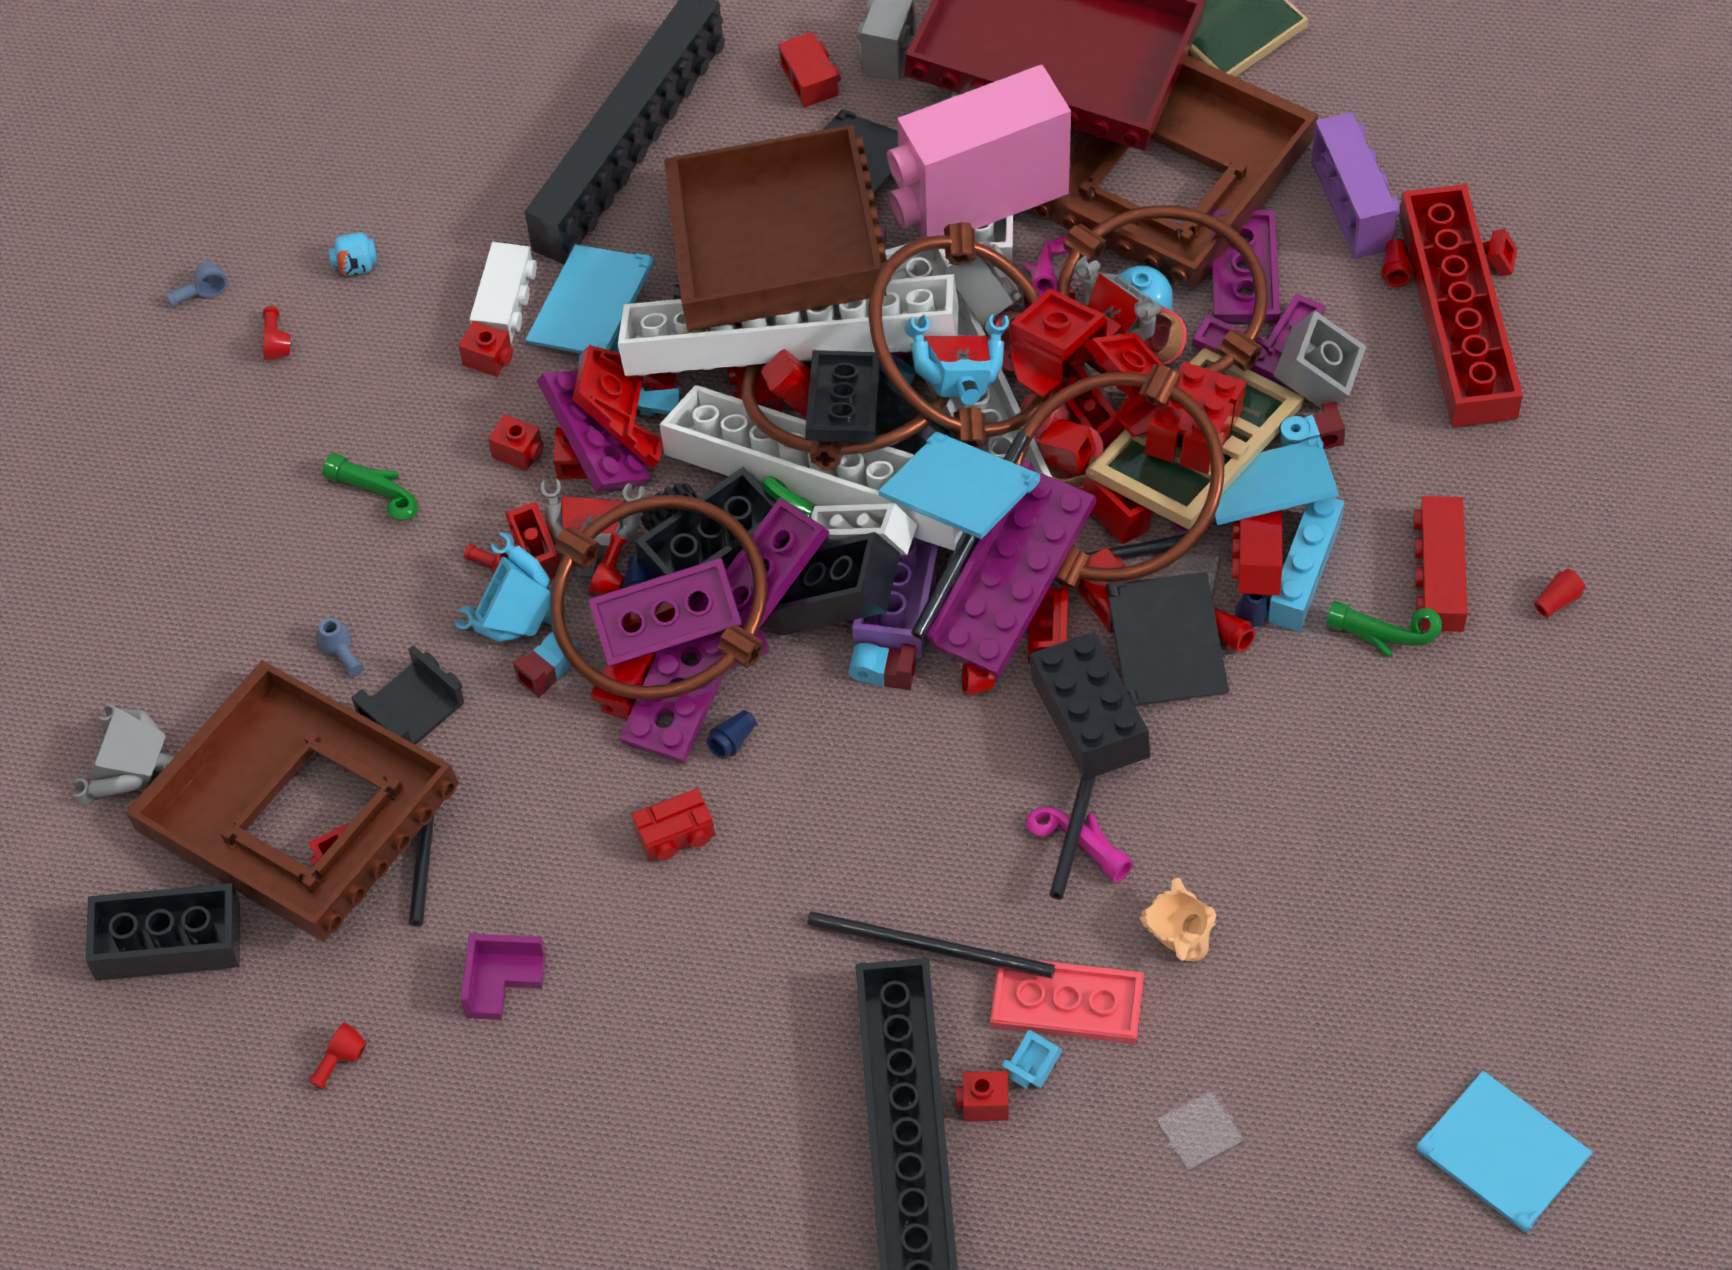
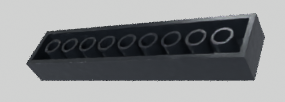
M678 0L526 208L525 217L532 251L565 265L575 244L581 245L586 234L594 230L604 209H608L611 206L614 195L619 188L627 184L632 170L637 164L642 163L647 149L652 142H656L660 138L663 127L668 120H672L675 117L678 106L684 98L690 96L698 78L705 75L709 63L715 54L721 53L725 44V38L722 32L723 17L720 12V2L716 0Z
M929 958L855 964L880 1270H958Z

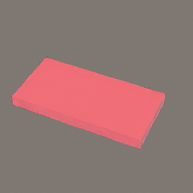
M1041 961L1055 964L1054 976L1050 979L997 967L990 1028L1025 1032L1031 1030L1034 1033L1136 1044L1144 972Z

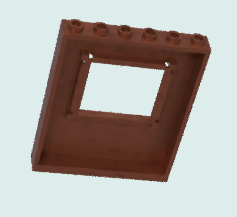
M1187 55L1151 139L1224 172L1195 210L1209 215L1213 210H1231L1228 215L1217 216V218L1240 234L1242 226L1248 224L1254 211L1259 210L1314 140L1315 123L1318 120V114ZM1080 131L1070 142L1069 194L1032 208V212L1043 219H1049L1062 225L1066 230L1070 231L1074 225H1079L1080 223L1091 230L1112 216L1141 208L1124 198L1098 187L1130 147ZM1166 218L1130 223L1117 228L1103 237L1106 240V247L1116 251L1120 256L1157 269L1160 273L1172 278L1176 283L1185 284L1193 289L1198 287L1212 269V264L1218 257L1220 259L1231 245L1217 233L1211 239V230L1199 224L1185 221L1181 226Z
M261 660L125 813L135 830L224 884L232 883L236 891L320 941L325 942L332 933L341 927L343 920L350 911L363 901L367 891L373 884L386 874L390 864L396 857L409 847L411 840L419 830L431 821L441 804L454 794L459 782L451 764ZM316 752L375 785L380 790L314 867L310 869L246 832V829L311 755ZM387 790L391 791L390 796L386 793ZM316 872L319 876L318 880L313 877Z

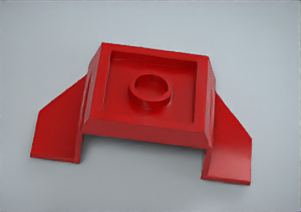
M1050 288L1010 323V344L1017 382L1044 399L1062 383V362L1091 336L1094 338L1113 336L1122 329V325L1111 320L1098 310L1091 309Z
M1136 333L1088 339L1066 359L1070 365L1095 359V362L1105 369L1107 373L1135 372L1148 375L1153 364L1164 365ZM1117 386L1128 397L1115 417L1132 437L1147 434L1148 423L1155 413L1157 406L1150 404L1140 397L1141 387Z

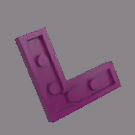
M1296 293L1267 340L1260 337L1256 338L1255 342L1262 346V353L1250 370L1271 381L1282 384L1279 379L1274 377V373L1291 327L1314 310L1324 316L1326 306ZM1207 315L1193 337L1192 346L1200 350L1206 348L1218 354V347L1230 330L1237 329L1243 334L1245 331Z

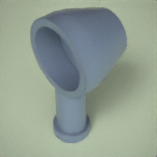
M204 261L196 267L194 282L177 290H170L166 294L172 306L175 307L178 303L197 294L206 298L221 295L228 286V280L223 270L211 261Z
M335 618L323 620L316 634L319 650L327 656H338L350 677L359 675L363 671L364 666L349 649L351 645L349 630Z

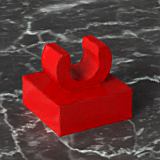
M1505 229L1494 230L1491 241L1482 243L1489 268L1495 267L1500 276L1513 274L1518 248Z

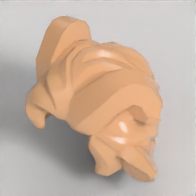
M1174 878L1171 881V891H1164V894H1159L1157 899L1153 900L1152 905L1142 910V916L1139 919L1143 922L1142 925L1148 928L1149 932L1153 933L1160 942L1176 952L1179 960L1198 961L1208 953L1210 930L1215 926L1216 913L1212 906H1207V904L1199 901L1193 893L1187 891L1180 878Z

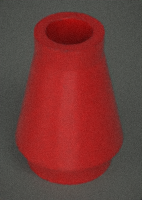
M1393 239L1388 241L1385 246L1386 252L1381 276L1389 286L1402 287L1409 283L1414 269L1406 252L1405 243L1402 240Z
M1567 568L1563 572L1558 571L1541 596L1534 602V606L1542 616L1548 618L1554 612L1581 598L1586 586L1573 570Z
M1214 607L1219 639L1231 651H1245L1252 644L1256 635L1251 622Z

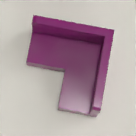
M469 934L461 991V1004L466 1018L502 1020L506 987L542 989L546 953L541 937Z

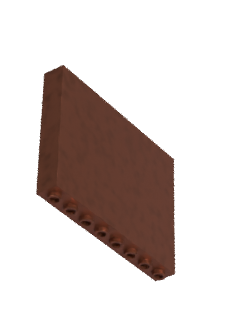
M853 125L664 159L681 302L687 331L870 299L874 281L887 258L862 136H855Z

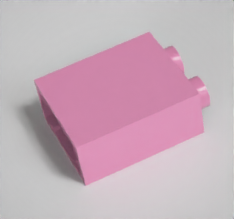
M1042 64L897 118L898 147L887 151V160L892 176L900 188L889 192V203L898 225L902 229L915 225L921 238L944 235V228L948 224L959 222L970 223L971 227L975 230L1069 194L1071 110Z

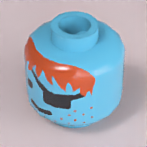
M363 232L339 235L335 238V248H329L332 268L338 267L339 272L345 277L370 273L373 264H378L374 239H368V236Z

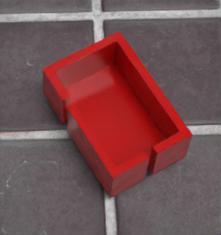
M1182 362L1177 371L1181 376L1177 387L1192 397L1206 412L1216 429L1221 446H1223L1230 434V430L1233 429L1242 412L1246 381ZM1172 399L1167 408L1157 407L1148 423L1144 454L1173 463L1176 456L1179 434L1184 435L1179 465L1209 474L1211 470L1209 451L1204 436L1194 419Z

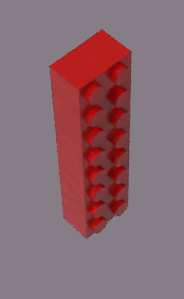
M1467 184L1403 191L1399 218L1410 262L1414 269L1413 274L1452 427L1518 419L1523 395Z

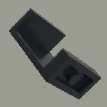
M413 645L408 649L412 661L410 666L373 697H370L361 689L351 698L357 713L417 745L464 704V699L461 692L463 685L453 673L448 672L446 674L442 671L437 660L429 652L423 654Z

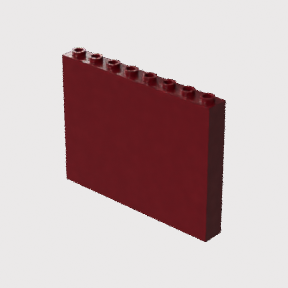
M932 0L906 52L904 76L963 94L1042 64L1071 110L1072 129L1114 141L1127 147L1146 151L1202 23L1206 0Z

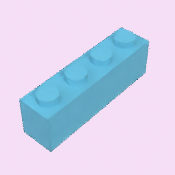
M1332 497L1307 503L1282 569L1280 596L1272 595L1270 600L1268 623L1301 632L1340 529L1345 501Z

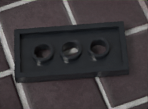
M813 350L805 440H816L819 442L848 441L853 443L875 442L880 362L876 352Z

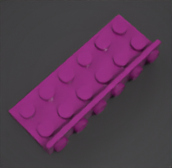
M1026 460L1022 463L1021 467L1040 474L1041 477L1038 485L1030 493H1026L982 539L977 538V546L972 555L967 556L960 569L958 580L954 586H951L943 601L944 605L939 614L935 616L927 631V638L934 649L999 678L1097 502L1094 495L1035 471L1032 463Z

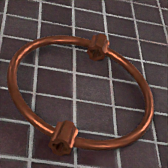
M1160 205L1122 212L1101 222L1091 230L1081 223L1074 225L1070 229L1063 242V248L1069 251L1070 254L1065 260L1057 284V292L1069 297L1070 285L1075 272V262L1083 256H1087L1088 264L1093 260L1098 261L1106 248V240L1103 237L1127 224L1148 219H1178L1199 224L1222 236L1239 252L1249 268L1254 284V309L1245 333L1243 334L1237 329L1230 330L1218 347V354L1222 357L1204 368L1223 373L1233 365H1236L1241 370L1246 371L1247 369L1250 370L1257 362L1258 357L1262 353V346L1255 342L1263 326L1268 304L1266 277L1252 247L1228 224L1216 217L1191 208ZM1095 359L1086 362L1101 374L1107 373L1105 369L1095 362Z
M959 222L948 224L944 228V235L924 237L903 246L885 262L874 281L870 295L869 327L873 347L881 367L891 384L907 403L930 421L954 431L956 440L981 449L986 445V437L1007 434L1023 427L1032 414L1050 398L1052 392L1044 399L1035 395L1034 399L1025 409L1003 421L985 423V413L976 407L958 409L954 412V417L929 404L902 376L888 349L882 322L884 295L895 271L909 258L921 252L934 249H945V259L949 260V264L953 265L970 264L978 256L1007 275L1018 286L1030 305L1040 297L1037 289L1017 266L997 251L976 242L974 228L971 227L970 223Z
M764 364L748 365L742 380L741 396L747 415L756 427L778 443L796 450L809 452L811 463L824 471H832L835 466L840 465L843 455L871 452L889 447L917 434L932 422L920 414L897 429L875 436V442L853 443L848 441L819 442L816 440H805L804 437L789 433L773 424L758 407L755 397V383ZM937 394L931 405L943 411L951 397H941Z
M1153 364L1148 375L1135 372H1111L1093 375L1074 382L1047 399L1032 414L1021 431L1027 434L1030 439L1017 462L1019 466L1024 462L1027 449L1037 430L1060 406L1074 397L1098 388L1121 385L1141 387L1140 397L1154 406L1167 408L1172 399L1186 410L1200 428L1209 451L1211 479L1205 504L1195 523L1175 545L1146 562L1121 568L1088 566L1091 561L1090 556L1077 548L1071 547L1054 578V581L1069 589H1077L1081 579L1119 582L1151 575L1164 569L1186 554L1199 541L1214 518L1223 492L1225 477L1224 456L1220 439L1206 412L1192 397L1177 387L1181 380L1180 374L1165 365Z
M658 495L645 497L613 508L593 521L582 532L570 526L567 529H563L557 537L554 550L563 558L557 568L550 596V616L553 633L560 650L570 665L593 685L609 693L631 699H666L684 695L706 686L727 672L736 662L748 669L751 665H755L761 657L764 643L756 637V634L761 625L767 601V576L764 561L758 546L749 532L723 509L706 501L687 496ZM656 509H681L704 515L725 527L740 543L749 560L753 575L754 591L751 611L744 628L742 629L736 624L729 628L727 627L721 635L720 643L717 647L719 652L724 655L704 671L682 681L658 686L632 685L614 680L597 671L576 650L570 639L564 619V595L574 565L582 569L591 566L596 560L599 548L601 547L598 541L594 539L611 525L631 515Z

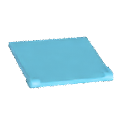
M575 244L525 341L532 345L580 354L588 345L610 350L620 331L624 304L635 302L655 263V259L645 254L636 253L635 255Z
M935 432L926 441L927 443L878 490L880 497L982 539L1026 493H1030L1038 485L1041 476L1037 472L942 433Z
M1320 437L1261 452L1221 495L1220 503L1215 513L1217 525L1339 496ZM1229 460L1224 461V466L1229 462ZM1204 477L1205 484L1207 485L1210 479Z
M1484 1071L1480 1073L1437 1124L1418 1142L1415 1148L1420 1154L1525 1233L1532 1228L1540 1215L1593 1153Z

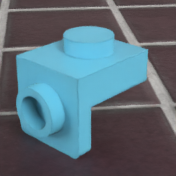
M1028 1030L1011 1061L1005 1059L1002 1066L1011 1071L1008 1076L1009 1079L1026 1089L1030 1083L1041 1088L1063 1049L1033 1031Z

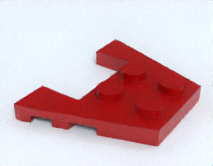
M588 345L581 355L572 400L647 466L653 468L660 461L663 443L662 438L634 423L641 386L643 384L654 391L674 389L676 373L665 372L646 376H625L620 353Z

